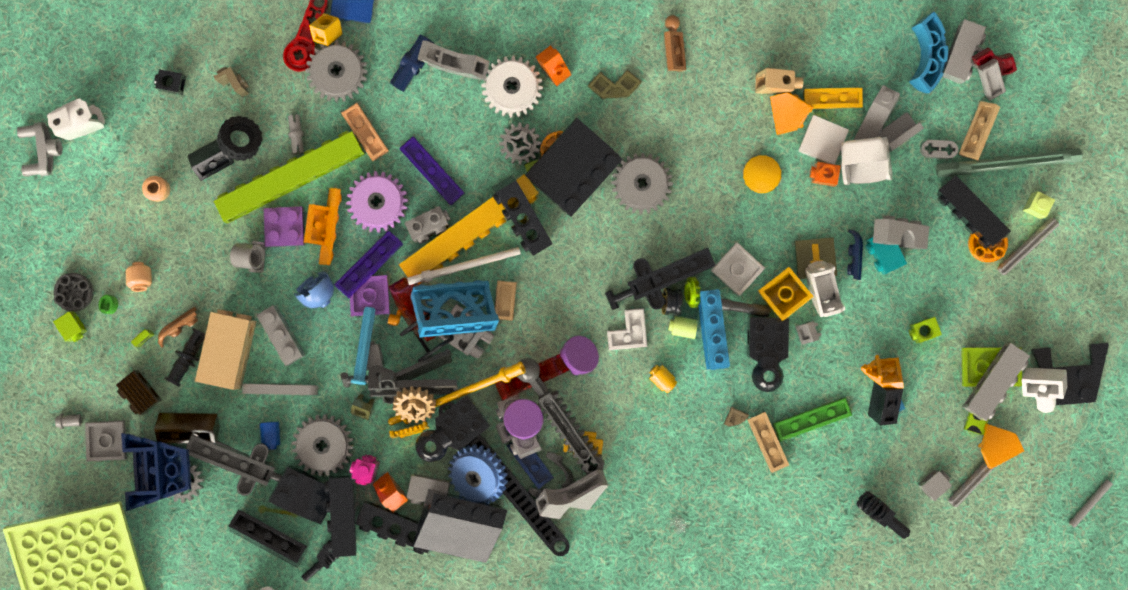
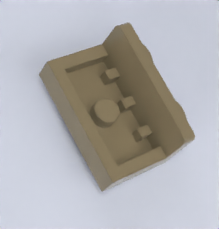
M231 67L221 68L213 76L222 86L231 83L234 91L240 96L244 97L249 94L247 90L249 85L246 79Z

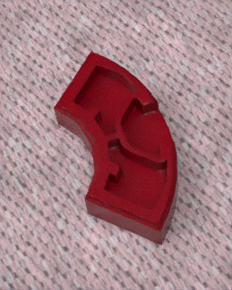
M987 47L972 56V60L977 67L992 59H996L1002 76L1017 71L1016 63L1011 53L995 55Z

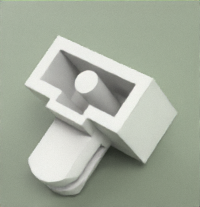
M1026 368L1022 377L1023 396L1035 397L1038 410L1045 413L1053 411L1056 405V398L1063 399L1067 389L1066 370Z

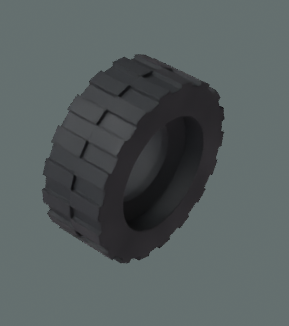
M230 117L220 127L217 135L218 147L230 159H235L236 161L251 159L253 155H256L261 145L262 132L259 126L247 117ZM236 130L245 132L249 137V143L243 147L236 146L230 139L231 133Z

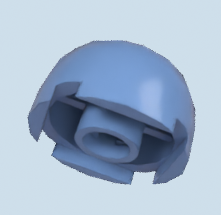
M325 271L318 272L319 276L315 279L313 276L309 277L296 289L298 293H294V295L304 306L308 308H324L331 302L334 284Z

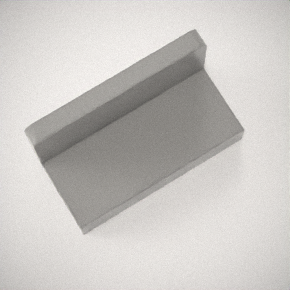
M906 112L882 129L878 137H887L890 153L923 130L924 127L920 122L916 124Z

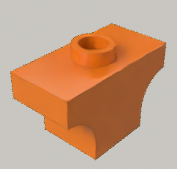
M551 45L535 57L556 87L572 75L560 53L553 49Z
M389 472L373 483L381 503L392 512L408 501L404 491Z

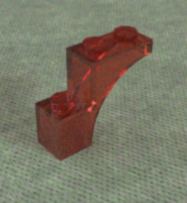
M560 354L538 363L540 366L539 377L543 382L570 371ZM517 376L511 378L507 383L503 381L495 383L502 401L532 388L530 383L521 381Z

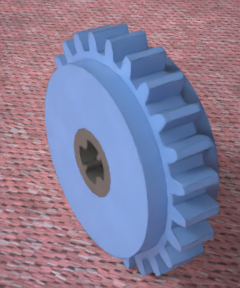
M474 444L472 447L467 445L465 448H461L452 456L453 459L449 462L451 466L448 467V470L452 472L448 476L452 478L450 483L454 484V490L460 493L459 496L489 504L491 501L495 502L503 494V491L506 489L504 485L508 482L504 479L507 473L503 469L506 467L501 465L500 462L502 460L497 459L496 453L492 454L489 448L484 450L482 445L477 449L476 444Z

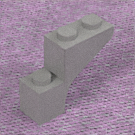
M596 470L562 489H544L536 499L539 515L560 519L569 507L589 510L608 487L603 470Z

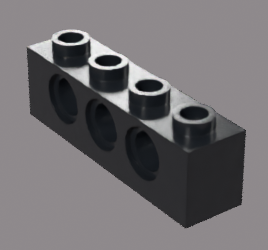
M512 175L492 187L495 192L492 195L498 205L502 204L504 208L502 213L507 221H512L513 226H511V229L516 237L520 235L523 241L520 244L525 252L529 251L534 256L553 244L518 182ZM510 198H516L513 204H507ZM525 213L522 220H517L519 214ZM534 229L532 235L526 236L528 230Z
M366 500L355 524L359 525V529L369 533L371 530L376 532L379 538L385 540L391 538L399 546L406 547L408 545L413 547L414 541L410 539L409 533L411 531L417 532L419 522ZM375 516L382 518V526L374 524L373 519ZM392 524L400 525L401 532L394 533L391 530ZM413 547V551L419 554L429 552L426 549Z

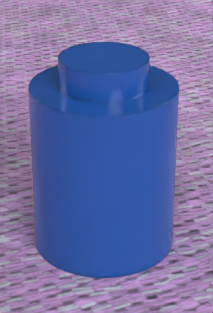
M279 421L260 423L261 443L267 445L268 450L277 449V445H281Z

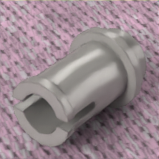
M61 413L55 417V425L60 427V429L81 426V414L63 415Z

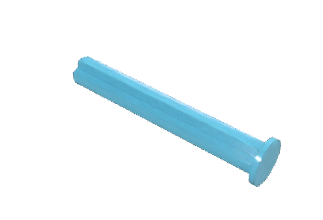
M365 307L363 312L354 377L351 380V383L366 385L367 383L365 377L376 311L372 307Z

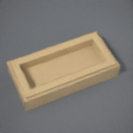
M497 281L495 311L498 314L499 320L513 321L517 282Z

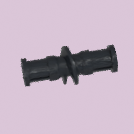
M195 328L192 329L193 333L188 342L185 343L183 351H175L178 359L174 362L168 377L165 376L164 378L178 387L181 385L180 382L183 376L189 370V366L196 367L192 361L200 360L195 355L198 354L199 348L204 342L205 334Z

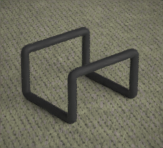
M431 313L424 315V318L430 317ZM417 321L400 333V336H403L413 331L427 352L418 359V363L431 357L434 352L454 340L453 335H448L449 339L430 351L414 328L418 325Z

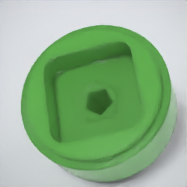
M103 295L98 303L99 310L104 314L115 313L118 308L117 298L113 295Z

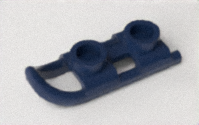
M849 229L848 232L854 236L855 244L849 245L848 254L853 256L852 263L848 264L847 274L852 275L853 279L861 280L863 239L857 231Z

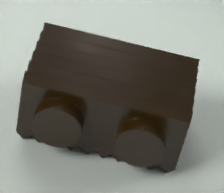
M139 370L132 371L116 384L118 387L117 393L121 398L127 399L130 402L129 407L136 415L146 414L162 401Z

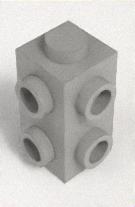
M438 206L405 222V225L412 240L415 243L419 242L421 244L428 241L430 236L434 234L440 235L447 228L451 227L448 222L451 218L447 210H443Z

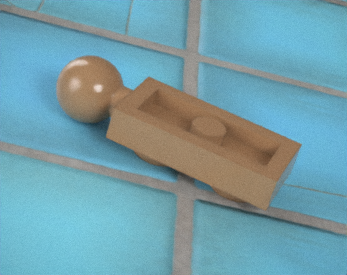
M670 15L665 20V26L669 31L664 32L668 71L682 72L686 70L683 32H677L680 26L679 18L675 15Z

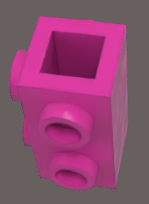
M365 454V456H361L351 464V478L356 479L355 483L361 485L372 483L375 481L380 461H376V457Z

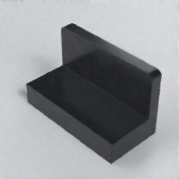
M217 140L188 155L190 166L200 181L235 163L234 159H230L222 153L218 147Z
M874 381L868 416L880 426L897 424L903 388H883Z

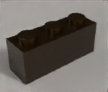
M159 413L154 427L156 440L162 443H188L192 434L216 443L220 430L218 414Z

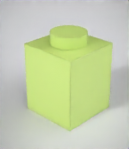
M1039 191L1031 193L1023 211L1039 219L1046 218L1055 199Z

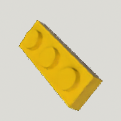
M862 88L803 90L804 101L807 104H811L814 107L813 109L863 107Z

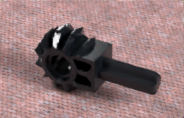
M865 491L858 498L857 507L883 527L888 526L902 539L910 536V529L894 517L896 513L874 494Z

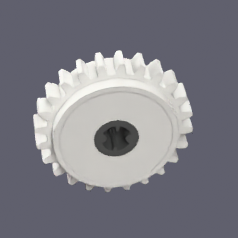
M512 56L509 61L507 57H504V62L498 59V65L491 64L492 70H487L488 77L486 76L484 80L486 83L481 85L482 88L486 89L482 94L488 95L484 99L485 102H491L489 108L495 107L496 114L502 111L503 117L506 113H509L510 118L515 113L517 117H520V112L527 115L526 109L529 108L533 111L532 104L538 105L536 97H542V94L538 93V91L543 90L542 86H538V84L542 83V79H537L540 75L539 71L534 73L535 66L529 67L530 62L528 60L523 63L522 57L518 61H515V56ZM510 83H511L512 85L517 84V85H515L516 90H513V89L508 90V89H509V85H508V84H510Z

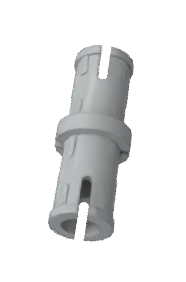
M295 114V123L293 115H289L290 133H288V136L291 138L292 155H297V147L299 155L304 154L302 140L304 132L301 131L300 115Z

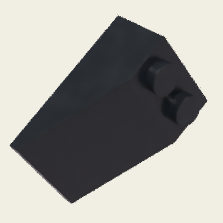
M288 463L269 496L268 502L288 512L321 524L327 514L326 501H330L329 493L325 492L324 481Z

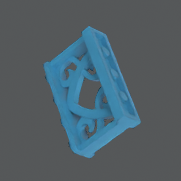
M476 280L466 283H439L436 285H418L413 287L410 297L419 328V337L494 331L498 325L499 318L494 308L488 281ZM472 295H482L484 300L476 304L475 302H477L478 297L475 298ZM452 298L464 304L467 308L461 312L460 317L454 318L450 312L441 309V307ZM422 299H432V301H427V300H426V304H427L428 306H430V307H433V308L425 307V306L421 303V300H422ZM485 306L488 315H485L480 308ZM423 312L431 313L429 320H425Z
M720 290L701 291L698 312L706 370L729 368L730 362Z

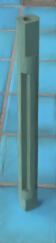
M1080 148L1057 152L936 164L935 169L937 177L940 178L978 172L1081 162L1083 154Z

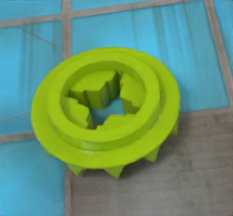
M688 277L684 285L685 300L690 308L698 307L701 301V288L696 277Z

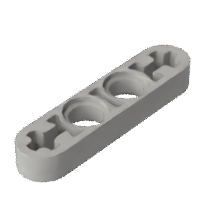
M242 384V393L318 395V385Z

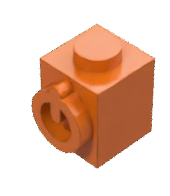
M823 162L815 163L810 169L809 177L812 178L811 183L835 187L838 185L841 166Z

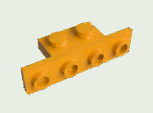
M329 188L326 207L309 204L304 243L321 245L319 265H330L333 260V243L336 240L335 228L339 219L338 207L342 198L340 194L341 189Z

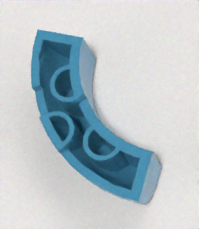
M935 11L928 14L912 27L920 44L921 58L918 69L909 80V83L923 93H930L937 86L944 74L945 62L948 60V46H946L944 36L946 32Z

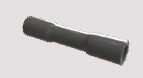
M721 298L722 310L737 311L769 317L770 306L748 304Z

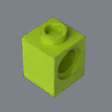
M69 311L53 321L65 341L77 342L84 337L83 333L87 331L74 311Z
M930 317L909 325L911 328L909 335L912 341L915 340L916 343H922L942 335L936 317ZM923 325L928 330L925 336L920 334V327Z

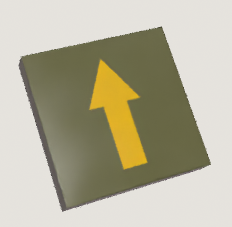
M834 237L794 241L799 279H807L805 269L810 263L816 261L832 263L835 267L834 275L838 276Z

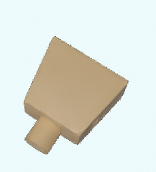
M766 68L756 74L755 93L783 94L792 92L794 89L803 88V78L795 77V71Z

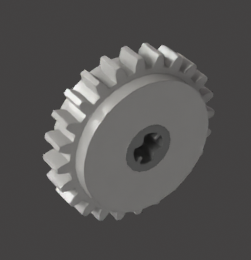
M336 40L335 45L330 44L326 47L320 44L321 50L319 51L315 48L316 55H309L312 62L307 61V65L310 68L306 69V73L310 75L306 78L308 81H313L309 86L311 88L316 87L314 93L321 92L320 98L323 99L326 95L329 102L332 98L335 99L336 103H338L339 98H342L345 102L346 96L353 99L352 93L358 95V87L364 88L361 82L367 81V78L363 76L368 74V71L363 69L367 64L366 62L361 63L364 56H358L359 50L353 51L352 44L346 47L345 41L342 45H339L338 40ZM334 68L342 69L339 71V75L332 74Z
M635 153L634 159L627 156V162L621 161L622 167L617 166L615 168L618 174L613 173V177L616 180L612 181L611 184L616 185V188L612 189V192H617L615 199H621L620 206L624 203L626 204L625 210H628L630 207L633 208L632 213L639 210V213L642 215L643 210H646L650 214L651 208L657 211L658 204L661 207L664 205L662 200L668 201L669 198L666 196V193L671 194L672 192L668 189V187L673 185V183L668 182L672 178V175H667L670 169L663 168L665 162L658 163L659 157L653 160L652 154H649L648 158L645 157L644 153L641 154V157H638ZM639 179L640 181L642 179L646 180L645 184L647 185V187L644 188L643 186L642 188H639V183L637 181Z
M318 414L315 417L316 420L309 417V423L303 421L302 425L304 427L296 428L299 434H293V437L297 438V440L291 443L296 445L292 452H297L298 455L294 459L301 460L298 465L304 464V471L312 469V475L318 471L319 476H322L323 472L329 476L330 470L337 473V467L343 469L344 465L342 463H349L347 456L353 455L349 452V449L354 448L353 445H350L354 438H349L348 435L352 432H346L347 424L340 425L341 419L334 421L335 416H331L328 419L327 414H324L321 419ZM324 440V444L327 443V447L321 450L322 447H319V443Z

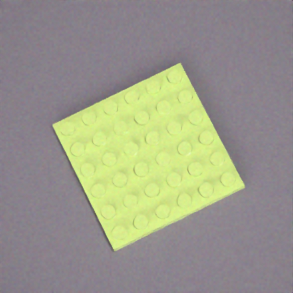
M121 501L5 526L3 528L21 590H147Z

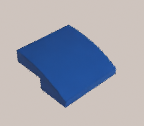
M332 0L330 15L339 18V20H352L370 24L374 0Z

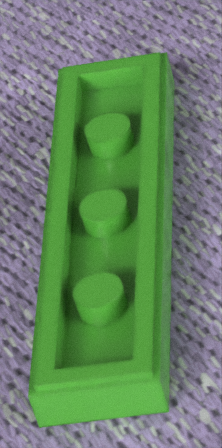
M846 397L774 422L773 426L778 440L781 442L852 416V412Z

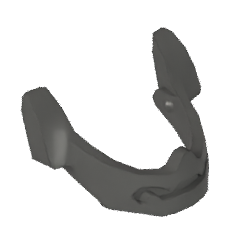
M547 452L546 457L560 467L565 474L566 481L562 484V488L573 484L575 481L572 471L562 463L563 457L554 452ZM530 488L528 492L538 498L543 489Z

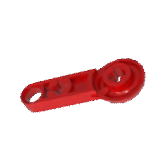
M315 0L309 1L296 37L286 46L283 52L284 63L289 69L302 72L310 68L307 65V61L312 62L309 55H315V42L312 38L308 19H312L314 16V12L311 9L321 12V14L316 13V19L324 13L326 14L329 4L328 0H325L322 7H316L314 5ZM299 51H301L304 57L297 60L295 53L299 54Z

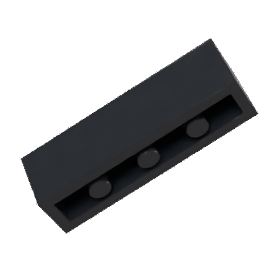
M954 176L938 190V201L943 206H948L952 210L951 214L953 217L961 220L965 224L966 230L970 234H975L979 238V243L984 248L994 249L1010 234L1011 230L957 176Z
M352 475L329 476V481L325 482V492L329 493L330 501H326V512L330 513L331 519L327 521V532H331V540H328V552H332V557L356 556L357 554Z
M239 509L228 525L230 532L298 568L307 553L306 545Z

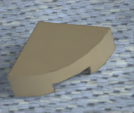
M731 407L723 424L727 426L739 425L748 418L749 414Z

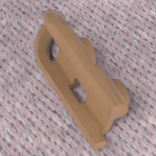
M195 306L160 331L158 336L160 347H164L163 340L167 335L174 338L182 332L181 327L184 325L190 327L198 321Z

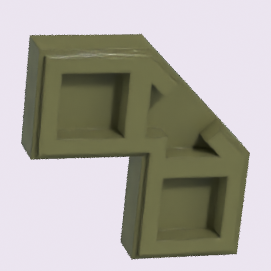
M626 70L615 84L602 72H599L588 87L601 99L630 97L642 82L629 70Z

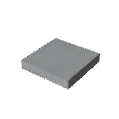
M125 420L85 423L86 461L127 459V452L122 453L121 433H126Z

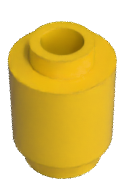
M655 365L649 371L651 374L649 379L661 391L668 393L678 383L675 380L676 377L664 365Z

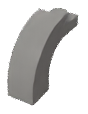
M422 41L418 60L427 63L431 67L480 80H485L490 61L477 55L457 53L429 41Z

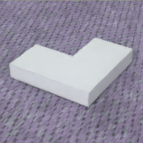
M644 308L624 310L626 329L607 331L609 350L647 347Z

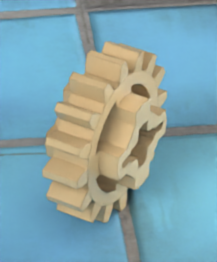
M413 386L410 387V390L403 388L402 392L398 391L397 396H394L393 410L396 411L395 415H401V420L407 418L409 423L412 420L418 423L420 419L425 422L426 417L431 419L436 407V400L433 399L434 395H428V390L421 391V387H418L417 390H414Z

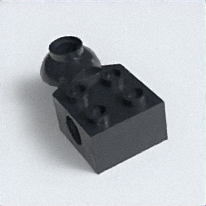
M747 318V357L757 362L752 371V381L760 391L773 392L783 383L784 374L779 362L788 358L789 318L783 321L780 318ZM766 371H771L773 374V379L770 382L764 379Z
M466 395L435 418L436 430H427L421 433L416 440L415 449L422 460L437 462L445 456L448 447L460 450L488 429L491 424L471 397ZM428 441L435 443L436 450L434 452L426 449Z

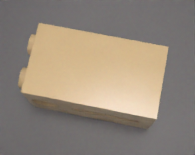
M217 309V312L210 313L195 382L232 390L242 388L257 322L252 320V316L245 314L233 316V312Z

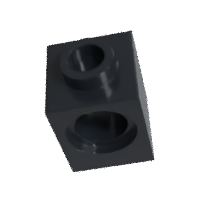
M159 69L158 74L154 78V85H156L155 88L159 91L183 95L186 76L182 73ZM173 78L172 85L167 87L165 84L166 80Z

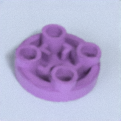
M584 336L570 338L560 350V356L573 375L591 372L596 368L599 361L596 346L590 339Z
M519 399L512 402L504 413L506 429L511 435L522 440L535 436L544 423L540 407L528 399Z

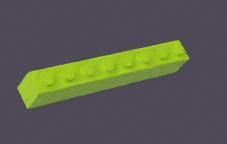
M345 131L338 135L339 138L333 141L327 140L321 144V147L305 151L304 156L298 159L293 157L286 161V165L282 167L275 166L269 170L270 173L264 176L262 174L252 178V182L248 184L242 183L236 186L234 191L218 195V199L213 202L223 222L229 224L365 155L353 131Z

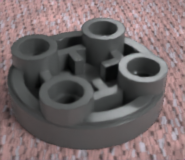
M68 273L61 275L54 286V302L66 311H81L93 299V285L82 274Z

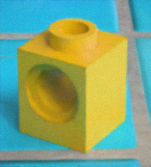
M325 13L309 25L313 41L325 46H329L343 34L339 18Z

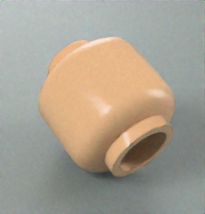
M150 176L143 182L142 191L149 200L160 202L169 196L170 185L162 177Z
M134 262L132 266L126 269V285L132 291H146L151 286L152 274L149 266L144 265L143 262Z

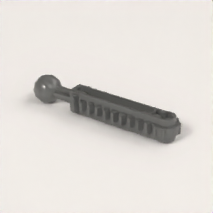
M531 358L520 360L519 362L523 363L526 372L517 377L523 382L530 383L538 394V406L544 408L542 410L543 414H548L546 419L552 420L551 426H556L555 432L561 433L560 439H565L564 445H569L568 451H574L573 458L578 457L577 464H583L581 469L584 470L586 475L596 470H603L605 460L602 459V455L596 454L598 452L597 448L592 449L593 442H588L589 436H583L585 430H579L580 423H574L576 417H570L572 412L571 410L566 411L567 404H561L563 398H557L559 391H552L551 388L547 389L539 377V364ZM590 461H591L593 464H596V463H597V466L594 467V465H590Z

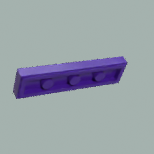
M414 136L399 148L450 206L465 194Z
M388 231L334 284L335 287L349 299L403 246V243Z

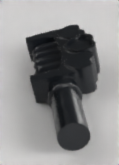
M328 542L324 544L319 554H317L319 561L314 563L301 576L305 582L318 571H321L323 567L328 569L332 562L339 558L332 557V552H328Z

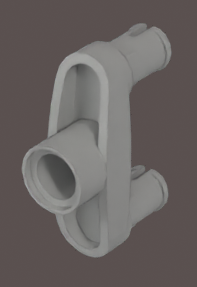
M44 122L17 127L19 138L36 137L38 163L22 165L21 171L23 176L51 175L53 171V156L62 155L63 148L60 139H51L49 129Z

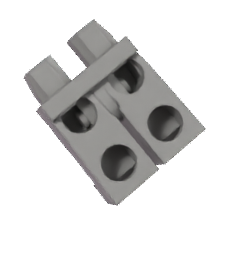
M456 304L450 313L454 318L460 317L464 309ZM491 331L452 334L454 340L449 344L467 356L470 354L479 359L485 350L477 346L476 343L481 338L489 344L495 335ZM448 335L438 336L444 341L450 338Z

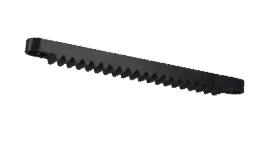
M448 402L441 405L438 410L439 415L443 413L445 406H453L455 403ZM481 434L464 446L469 445L472 447L476 444L478 449L482 445L484 450L489 448L492 454L496 453ZM501 461V465L506 467L503 469L507 473L504 479L508 481L504 485L506 489L503 491V494L554 555H566L570 548L568 539L549 517L539 515L536 500L529 494L506 464ZM557 541L565 543L566 547L563 551L555 549L554 545Z

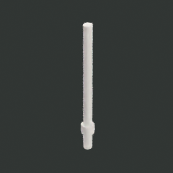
M516 247L437 270L422 271V274L408 277V284L412 285L423 281L424 283L433 281V278L520 255V249Z

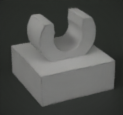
M812 321L796 326L802 345L819 340L822 334L816 331L815 326H818V323Z

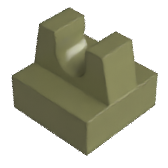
M360 394L352 403L351 414L369 420L374 399L371 398L368 403L362 401L364 395Z

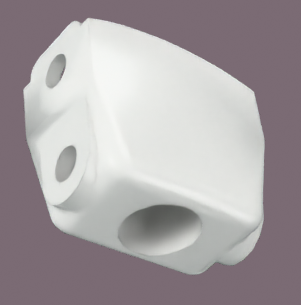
M81 98L69 102L47 115L48 125L53 130L54 135L66 140H72L104 128L105 124L101 109L95 107V105L88 106L87 102L81 100ZM96 114L98 119H91L92 115Z
M887 137L850 140L841 143L842 176L845 185H850V183H874L886 179L892 180V164Z
M825 261L810 263L805 269L809 290L814 296L812 302L820 317L831 316L845 310L841 303L834 275L835 267L832 263Z

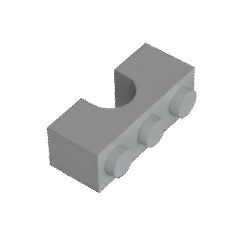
M883 216V219H875L873 243L900 245L899 247L909 249H927L929 226L921 225L922 221L911 220L909 223V219L897 218L895 220V216Z

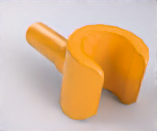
M403 301L396 315H389V325L397 326L399 324L401 313L407 302Z

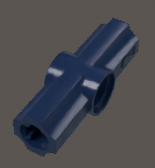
M421 34L411 50L407 51L401 59L400 67L390 81L392 86L402 92H405L414 76L419 74V69H422L425 62L418 60L422 41H429L434 44V42Z

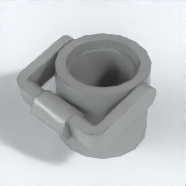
M252 241V244L236 243L230 252L231 264L236 268L249 269V272L263 273L265 242Z

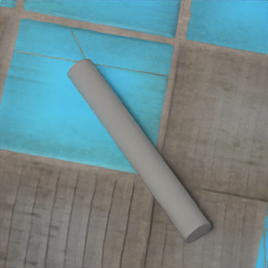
M1106 479L1071 519L1069 524L1075 528L1113 484Z

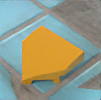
M790 92L771 96L770 101L777 135L803 128L809 112H812L814 107L800 99L797 94Z
M876 355L875 360L861 367V370L883 388H903L899 357L880 359L879 355Z
M985 424V433L978 447L981 448L980 451L988 468L992 469L1024 452L1016 433Z

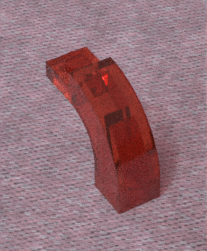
M404 277L388 287L398 310L408 326L417 321L410 297L415 286L413 284L409 285L408 280ZM417 325L411 330L420 339ZM436 336L422 338L428 342L431 339H434Z

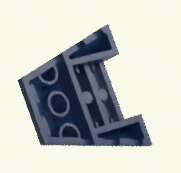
M121 433L122 453L133 452L135 490L125 492L126 511L191 489L189 449Z

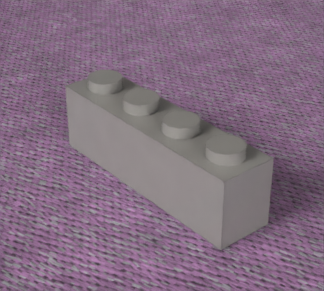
M1004 343L962 407L980 420H990L996 413L995 408L998 403H1002L1005 400L1008 388L1014 386L1017 382L1019 372L1027 367L1029 363L1027 360L1030 356L1012 343Z

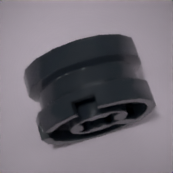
M664 288L665 305L662 308L663 315L673 313V315L679 316L681 314L680 306L683 301L682 290L675 289L673 291L671 288Z

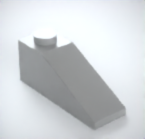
M884 85L881 87L854 140L879 136L900 99V93Z

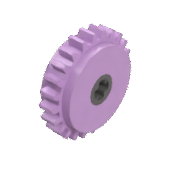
M374 171V176H371L369 172L367 173V178L360 176V182L354 181L356 187L349 188L353 191L352 194H347V197L351 198V201L346 202L347 205L351 206L347 211L354 213L351 219L357 218L356 225L363 223L362 229L365 230L369 227L370 232H373L374 228H376L378 233L381 232V228H384L386 232L388 231V226L395 228V222L401 223L399 217L406 216L402 211L408 210V207L404 206L408 199L403 197L407 195V192L401 191L404 188L403 184L397 185L399 180L396 178L392 181L393 175L390 174L386 177L385 172H382L381 176H379L377 171ZM376 197L382 200L378 207L373 204V201H376Z

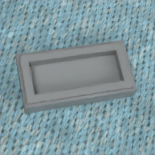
M992 59L977 68L985 96L989 101L1006 92L1000 67L996 59Z

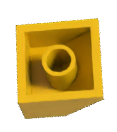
M790 267L758 290L761 297L782 321L814 297Z

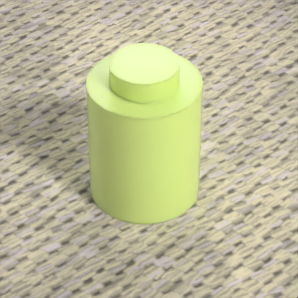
M674 316V319H670L668 330L672 331L671 335L695 339L698 320Z

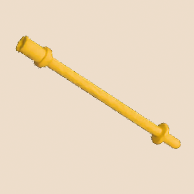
M522 362L507 368L502 367L498 374L435 399L436 407L496 382L503 381L507 383L511 378L525 374V367ZM401 415L388 419L389 425H395L402 421L405 424L410 423L407 418L401 420Z

